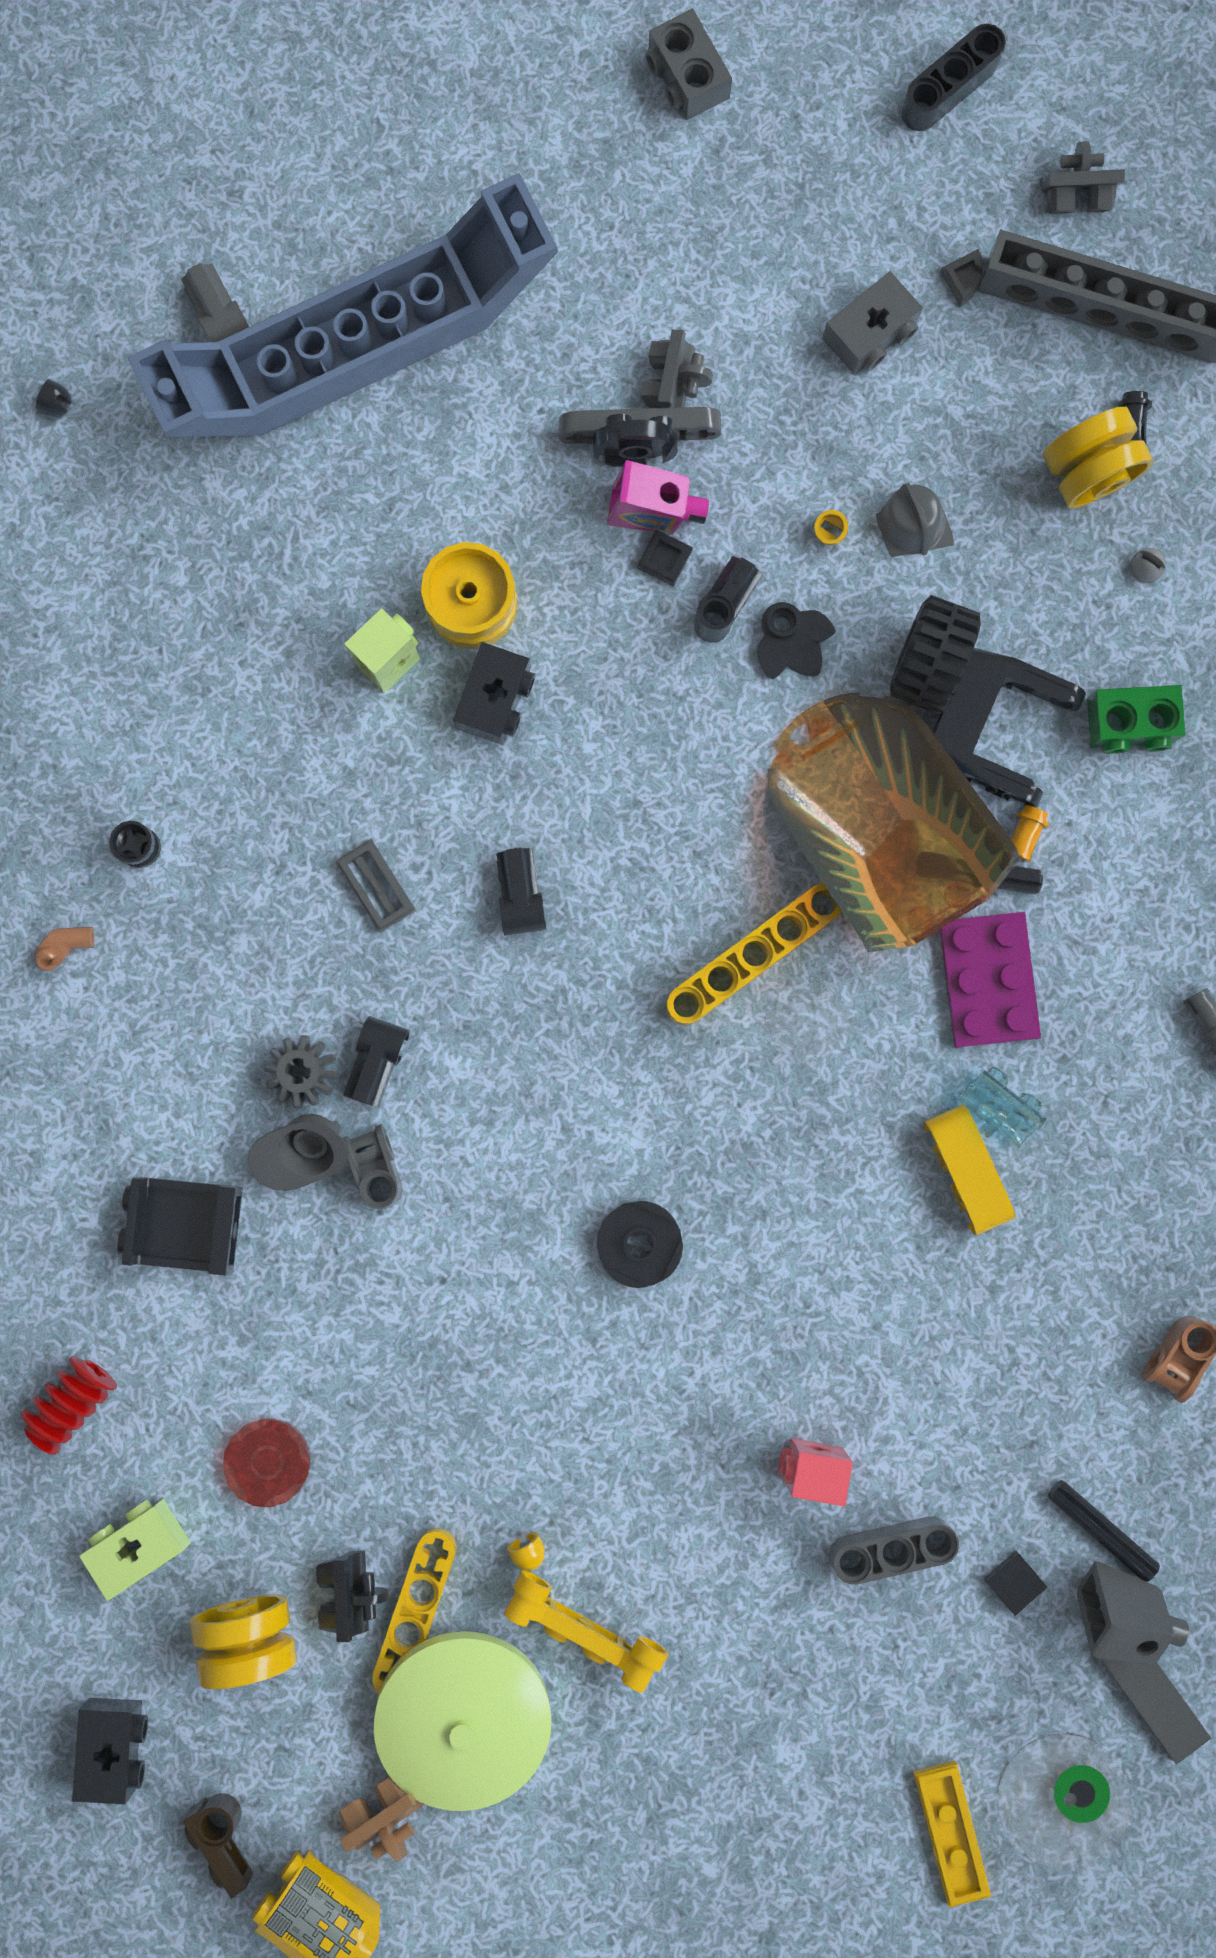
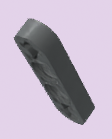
M711 407L583 410L566 412L559 417V439L565 444L593 443L594 433L601 427L606 426V418L613 414H627L631 416L632 420H649L656 416L669 417L673 420V429L677 432V441L712 440L721 435V413L719 410Z

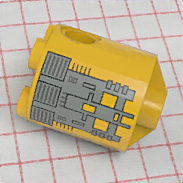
M310 1849L304 1855L296 1850L291 1860L287 1862L280 1873L281 1879L285 1881L275 1896L268 1891L253 1912L252 1921L257 1924L253 1932L273 1943L284 1953L286 1958H370L379 1942L381 1904L343 1874H339L325 1866L315 1857Z

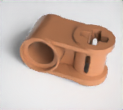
M1184 1316L1178 1319L1161 1346L1155 1350L1142 1372V1378L1148 1383L1155 1381L1174 1393L1173 1397L1176 1401L1180 1403L1187 1401L1196 1391L1202 1375L1216 1355V1328L1195 1316ZM1200 1327L1203 1332L1201 1343L1194 1348H1189L1187 1344L1188 1334L1192 1329ZM1167 1370L1176 1374L1177 1378L1175 1379L1166 1373Z

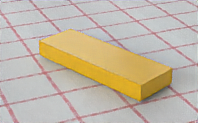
M956 1761L913 1771L948 1907L951 1908L991 1897Z

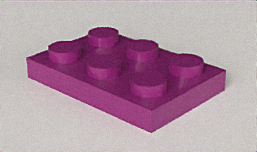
M1025 912L940 921L939 930L954 1048L1040 1039L1041 1031Z

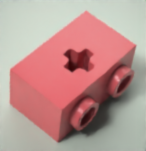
M791 1438L790 1448L781 1449L778 1474L782 1475V1482L786 1484L791 1496L794 1498L846 1507L853 1461L843 1447Z

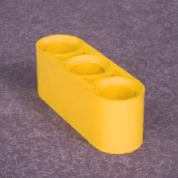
M962 1104L924 1121L925 1131L930 1130L936 1143L932 1147L943 1171L948 1170L954 1183L950 1187L961 1210L965 1209L969 1216L971 1224L968 1227L973 1235H980L1015 1219V1212L966 1106Z

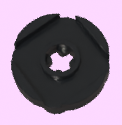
M613 414L606 418V426L598 429L593 435L594 457L598 460L600 455L605 456V464L612 467H623L626 460L646 465V458H656L662 456V462L665 463L673 459L678 453L677 432L673 429V420L666 416H656L649 420H632L631 416L627 414Z
M649 1201L627 1202L611 1211L603 1220L597 1236L599 1259L607 1273L617 1282L632 1288L655 1285L670 1277L677 1268L683 1253L681 1230L675 1219L665 1208ZM640 1232H645L648 1234L647 1242L652 1245V1249L650 1252L642 1251L639 1256H635L631 1253L633 1246L627 1242L628 1238L631 1235L638 1237Z

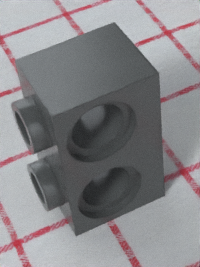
M693 8L649 30V48L645 52L646 60L652 73L655 76L661 74L666 82L665 93L674 110L680 108L686 120H689L730 99L732 76ZM678 48L683 50V52L674 53L670 49ZM690 83H700V84H702L703 86H702V87L695 88V87H691V86L688 85V84H690Z

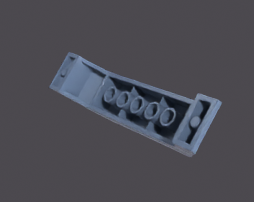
M518 173L482 190L478 201L444 236L219 342L169 343L165 339L127 358L166 437L264 435L486 330L558 253V248L522 176Z

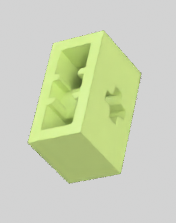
M382 608L344 643L355 665L384 694L420 660L416 650V646L419 643L412 635L414 630L399 614L396 613L391 618Z
M148 1499L125 1514L129 1522L117 1530H114L112 1525L109 1524L87 1539L91 1547L79 1557L107 1601L181 1553L191 1543L164 1499L153 1506ZM137 1539L141 1547L138 1550L135 1549L129 1552L125 1545Z

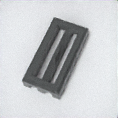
M372 839L335 861L380 933L400 922L406 916L416 912L415 907ZM368 851L402 903L403 907L396 911L362 855ZM352 861H356L388 912L389 916L382 920L348 866Z

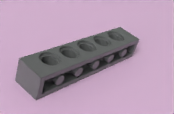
M1000 229L989 254L978 291L1216 363V295Z

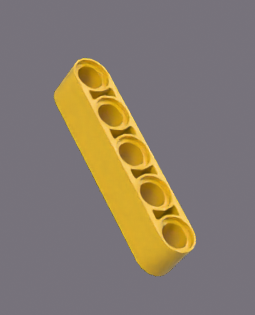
M823 883L809 889L676 987L670 993L666 1003V1012L669 1018L674 1023L682 1026L697 1022L830 924L841 911ZM813 896H827L833 905L831 914H817L811 904ZM789 919L795 922L799 928L798 938L793 941L782 939L777 932L779 921ZM750 944L760 946L765 953L764 963L760 966H751L746 963L743 958L745 946ZM716 969L726 971L731 978L730 988L724 992L712 989L708 983V976L711 971ZM683 994L692 996L697 1002L696 1013L691 1017L679 1016L673 1004L676 997Z

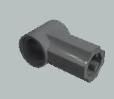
M199 263L187 270L186 275L181 278V281L193 306L196 307L200 315L198 320L210 342H219L249 327L236 300H231L212 263Z

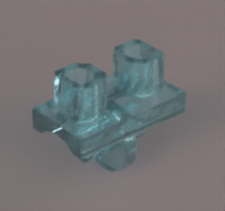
M992 1067L988 1071L984 1070L961 1092L957 1100L985 1121L980 1129V1134L989 1138L997 1131L1019 1148L1032 1133L1044 1125L1047 1118L1040 1114L1042 1102L1030 1093H1022L1020 1096H1017L1006 1087L1009 1083L1008 1076L997 1067Z

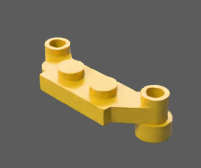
M522 1570L513 1586L515 1593L504 1612V1615L509 1620L522 1627H527L530 1620L543 1624L545 1626L543 1629L545 1633L555 1640L566 1643L569 1639L582 1646L583 1654L594 1662L604 1665L608 1661L624 1672L621 1681L639 1693H644L655 1671H661L669 1656V1652L664 1647L641 1635L637 1637L632 1647L622 1637L556 1600L548 1598L552 1586L534 1573Z

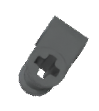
M383 1124L376 1125L375 1131L352 1139L348 1136L342 1137L348 1149L347 1164L354 1176L362 1201L375 1209H388L396 1205L401 1199L403 1188L394 1162V1153ZM375 1146V1147L372 1148V1149H369V1150L360 1152V1151L363 1150V1149H366V1148ZM381 1177L389 1180L392 1186L391 1195L384 1202L375 1200L371 1193L372 1184Z

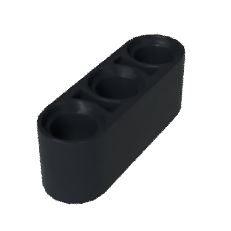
M989 23L975 27L917 76L908 87L901 112L905 125L916 131H925L931 128L988 80L997 70L1005 48L1006 40L1002 30L996 25ZM977 51L986 52L988 55H982ZM951 76L958 79L959 81L949 80L947 77ZM922 102L927 104L929 107H920L916 103Z

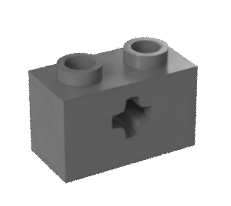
M889 271L826 323L822 339L854 375L864 367L871 371L884 360L887 355L885 350L895 341L902 345L917 332L919 328L917 322L923 307L893 273Z

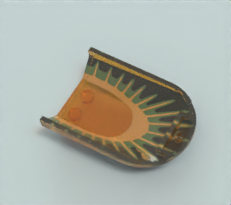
M860 692L825 699L796 717L784 730L775 745L781 752L773 759L771 769H768L767 774L768 789L773 806L868 953L910 947L921 942L986 902L1020 860L1017 847L925 721L911 707L893 697L886 695L884 698L861 696ZM807 723L809 742L802 745L794 743L791 740L793 731Z

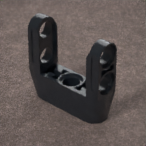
M974 648L955 695L943 713H940L931 735L966 783L970 784L972 780L986 786L984 791L1009 801L1011 797L1025 803L1024 806L1028 805L1037 808L1043 791L1035 785L1033 780L973 754L975 746L1001 686L1010 690L1013 686L1069 711H1078L1080 709L1086 692L1080 686L1014 657Z

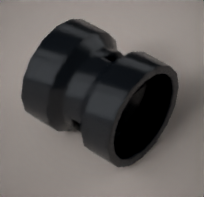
M131 820L122 822L114 828L110 835L109 844L112 853L116 858L131 867H148L160 855V839L155 832L140 822Z

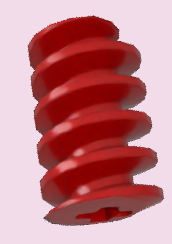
M71 1356L68 1360L75 1371L70 1373L59 1369L56 1374L62 1385L59 1387L56 1384L47 1382L44 1386L50 1399L47 1400L36 1395L32 1400L39 1411L35 1413L25 1408L20 1412L21 1417L26 1422L24 1428L26 1436L36 1447L47 1454L56 1455L60 1451V1443H67L72 1438V1430H78L84 1425V1417H90L96 1412L95 1403L102 1404L108 1398L107 1390L113 1391L117 1388V1383L112 1376L90 1360H82Z

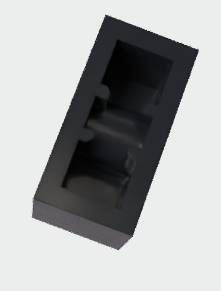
M481 642L453 718L455 728L501 745L504 744L507 735L514 737L521 719V713L516 711L521 696L528 698L536 674L530 672V658ZM497 687H500L505 698L498 697L495 704L490 702L487 692L495 693Z
M89 1698L79 1709L72 1802L125 1805L136 1789L141 1788L145 1773V1761L138 1760L139 1743L145 1742L148 1730V1715L141 1714L142 1700ZM107 1744H112V1751L111 1749L104 1747ZM112 1752L119 1753V1755L114 1758L112 1757Z

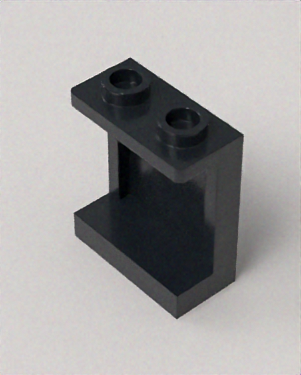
M148 1177L132 1178L131 1185L125 1187L122 1200L123 1210L128 1211L126 1228L120 1230L117 1242L118 1254H122V1265L132 1266L138 1264L208 1271V1274L224 1276L233 1273L243 1187Z

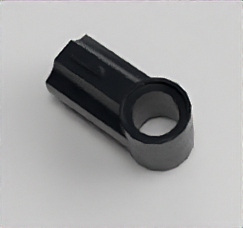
M732 556L707 596L699 602L694 619V629L702 640L709 643L719 642L729 634L732 624L762 579L763 574L758 571L753 563L743 557L737 558ZM709 612H715L720 614L725 622L713 625L705 620L704 615Z
M513 848L497 852L498 877L502 892L499 904L504 936L547 930L542 893H538L532 848Z
M368 1016L358 1038L356 1046L358 1055L343 1096L379 1108L394 1065L397 1066L402 1058L399 1052L403 1041H408L410 1030Z

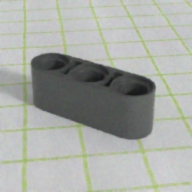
M936 1516L924 1517L840 1537L831 1545L829 1560L836 1575L843 1582L850 1585L862 1584L947 1564L957 1556L959 1539L954 1530L943 1519ZM936 1530L945 1532V1541L941 1547L937 1549L926 1548V1539L931 1532ZM892 1540L903 1542V1550L898 1557L894 1559L883 1557V1549L888 1542ZM849 1550L859 1551L861 1559L857 1566L847 1569L840 1566L841 1556Z

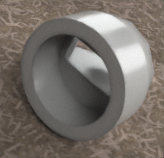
M1155 548L1140 550L1130 563L1132 575L1142 583H1152L1158 580L1166 568L1164 554ZM1142 556H1145L1146 558L1154 562L1156 565H1158L1159 569L1151 562L1142 559Z

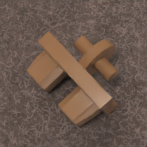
M388 1777L374 1788L384 1808L383 1811L373 1817L364 1798L353 1801L339 1811L343 1827L347 1833L345 1837L340 1839L345 1852H349L354 1848L359 1850L380 1836L381 1840L371 1847V1852L376 1859L389 1853L395 1861H400L407 1855L404 1841L415 1834L414 1828L410 1822L405 1823L398 1829L395 1825L425 1804L417 1801L412 1793L407 1794Z

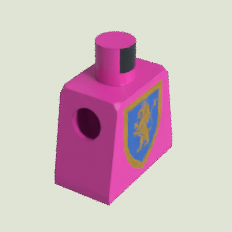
M626 460L612 486L607 525L653 532L657 529L663 533L674 534L683 520L704 524L708 513L709 499L688 495L690 478L685 475Z

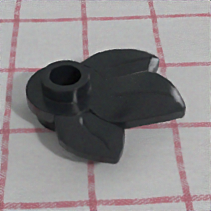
M778 602L769 606L761 620V629L764 636L757 648V658L760 667L765 675L772 680L777 678L787 666L801 675L818 676L823 660L819 642H823L835 634L836 630L827 616L816 610L799 611L794 605L786 602ZM779 617H784L789 621L790 627L785 631H780L775 627L774 621Z

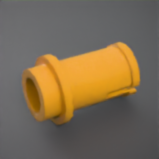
M1028 805L1024 806L1022 812H1017L1016 817L1019 821L1009 844L1021 861L1029 863L1042 829H1047L1049 823L1046 821L1049 814Z

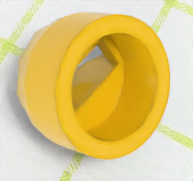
M837 510L824 511L815 522L816 537L825 545L841 543L848 533L846 517ZM826 521L841 530L842 532L839 537L821 527L823 522Z
M537 1532L524 1536L531 1541L526 1546L520 1548L521 1538L511 1542L507 1547L512 1562L521 1570H536L544 1560L545 1548Z

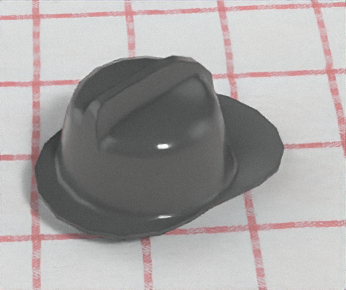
M909 482L903 484L900 489L894 492L881 511L876 514L878 527L891 558L919 553L925 556L928 554V550L954 546L952 530L940 500L932 490L925 486L910 485Z
M313 1113L303 1114L294 1118L288 1125L265 1134L257 1139L249 1150L247 1164L251 1175L260 1184L272 1190L289 1191L331 1177L340 1172L347 1163L348 1157L345 1141L339 1135L340 1124L338 1121H330L321 1115Z

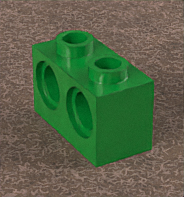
M1182 685L1096 689L1087 698L1090 747H1103L1105 754L1128 752L1131 745H1145V749L1148 752L1165 751L1172 748V743L1186 735ZM1149 711L1157 712L1162 716L1164 720L1163 729L1156 728L1151 724ZM1107 714H1114L1120 718L1122 731H1115L1108 726L1106 721Z

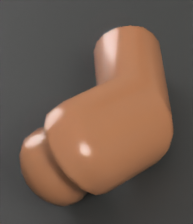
M93 927L53 929L35 952L36 965L43 971H52L63 962L72 949L94 948Z

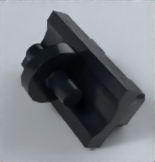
M365 1550L351 1551L339 1558L324 1561L316 1567L317 1584L320 1588H334L335 1602H326L320 1606L318 1612L319 1629L336 1633V1642H350L353 1636L369 1631L368 1620L376 1619V1604L388 1600V1590L383 1587H375L374 1573H366Z

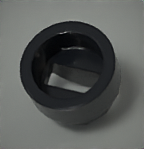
M47 379L40 389L35 408L48 416L59 417L65 415L68 411L57 403L56 400L58 399L71 405V395L61 384Z

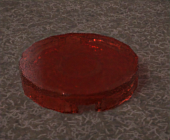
M261 1418L247 1423L232 1436L224 1451L223 1471L228 1486L239 1499L252 1506L271 1508L288 1502L303 1488L309 1475L311 1453L307 1440L295 1426L279 1419Z

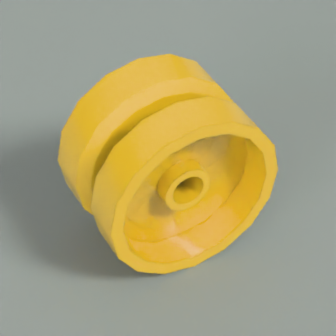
M1116 407L1088 418L1057 437L1043 451L1042 455L1052 475L1065 476L1058 488L1069 509L1085 506L1120 490L1143 475L1154 464V460L1144 441H1130L1138 428L1127 407Z
M461 542L445 547L430 560L423 573L421 595L431 626L443 640L458 648L479 649L481 642L493 645L508 633L516 619L518 599L510 566L497 551L484 544ZM475 593L473 598H466V594Z
M268 1594L222 1603L192 1616L189 1620L192 1644L197 1648L206 1650L196 1660L199 1685L202 1688L215 1690L249 1685L279 1675L295 1666L298 1659L294 1638L290 1634L280 1632L291 1620L287 1597L278 1594Z

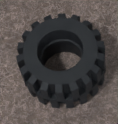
M930 595L922 603L901 651L890 683L891 697L936 714L943 712L954 697L972 655L981 626L980 613Z

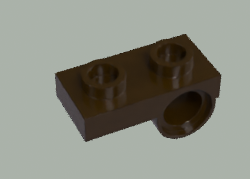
M219 1793L208 1799L206 1797L191 1807L183 1823L188 1842L195 1850L200 1849L209 1863L208 1869L213 1882L217 1887L224 1888L232 1899L247 1888L254 1872L232 1839V1835L241 1820L240 1804L233 1796ZM219 1813L223 1815L227 1820L228 1826H215L210 1821L209 1814Z

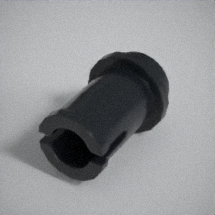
M1126 392L1123 394L1122 400L1119 401L1118 407L1128 408L1138 428L1130 441L1141 440L1147 445V412L1152 408V401L1148 399L1147 392Z

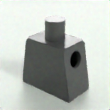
M1095 1561L1078 1587L1077 1598L1091 1656L1152 1665L1157 1663L1169 1644L1178 1647L1185 1645L1189 1635L1188 1623L1186 1620L1169 1616L1163 1592L1156 1585Z

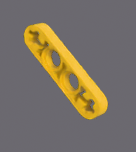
M433 1528L426 1531L416 1546L373 1672L372 1682L378 1694L386 1676L381 1674V1671L389 1672L396 1654L403 1656L413 1647L424 1642L428 1637L457 1548L454 1537L445 1529ZM436 1538L443 1540L442 1548L449 1551L447 1556L440 1555L434 1568L436 1572H443L441 1578L428 1570H416L418 1563L422 1567H426L430 1557V1550L424 1548L425 1543L433 1544ZM420 1579L430 1582L434 1588V1597L429 1602H417L410 1593L412 1583ZM411 1622L417 1626L420 1638L416 1643L404 1645L399 1642L395 1632L397 1626L401 1623ZM391 1649L396 1654H387V1650Z

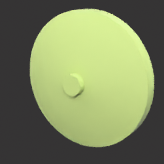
M460 1631L438 1635L425 1640L409 1650L396 1662L386 1676L377 1697L374 1714L375 1745L380 1761L390 1778L401 1790L407 1794L412 1793L417 1801L431 1807L449 1811H469L485 1808L499 1803L517 1792L528 1782L541 1764L551 1734L550 1701L545 1683L537 1668L524 1653L512 1644L498 1637L479 1632Z

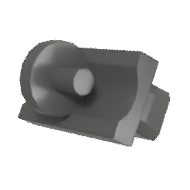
M1079 141L1074 155H1062L1060 160L1061 168H1074V172L1049 173L1047 178L1040 179L1041 191H1047L1049 214L1074 212L1075 190L1088 189V212H1109L1113 210L1116 187L1125 183V169L1090 171V167H1103L1104 153L1091 154L1089 141Z
M672 329L670 340L651 342L648 355L649 363L653 369L664 371L662 379H645L643 381L641 399L648 407L683 408L686 396L696 398L698 387H707L712 383V371L703 366L704 355L695 353V347L685 340L686 333L684 330Z

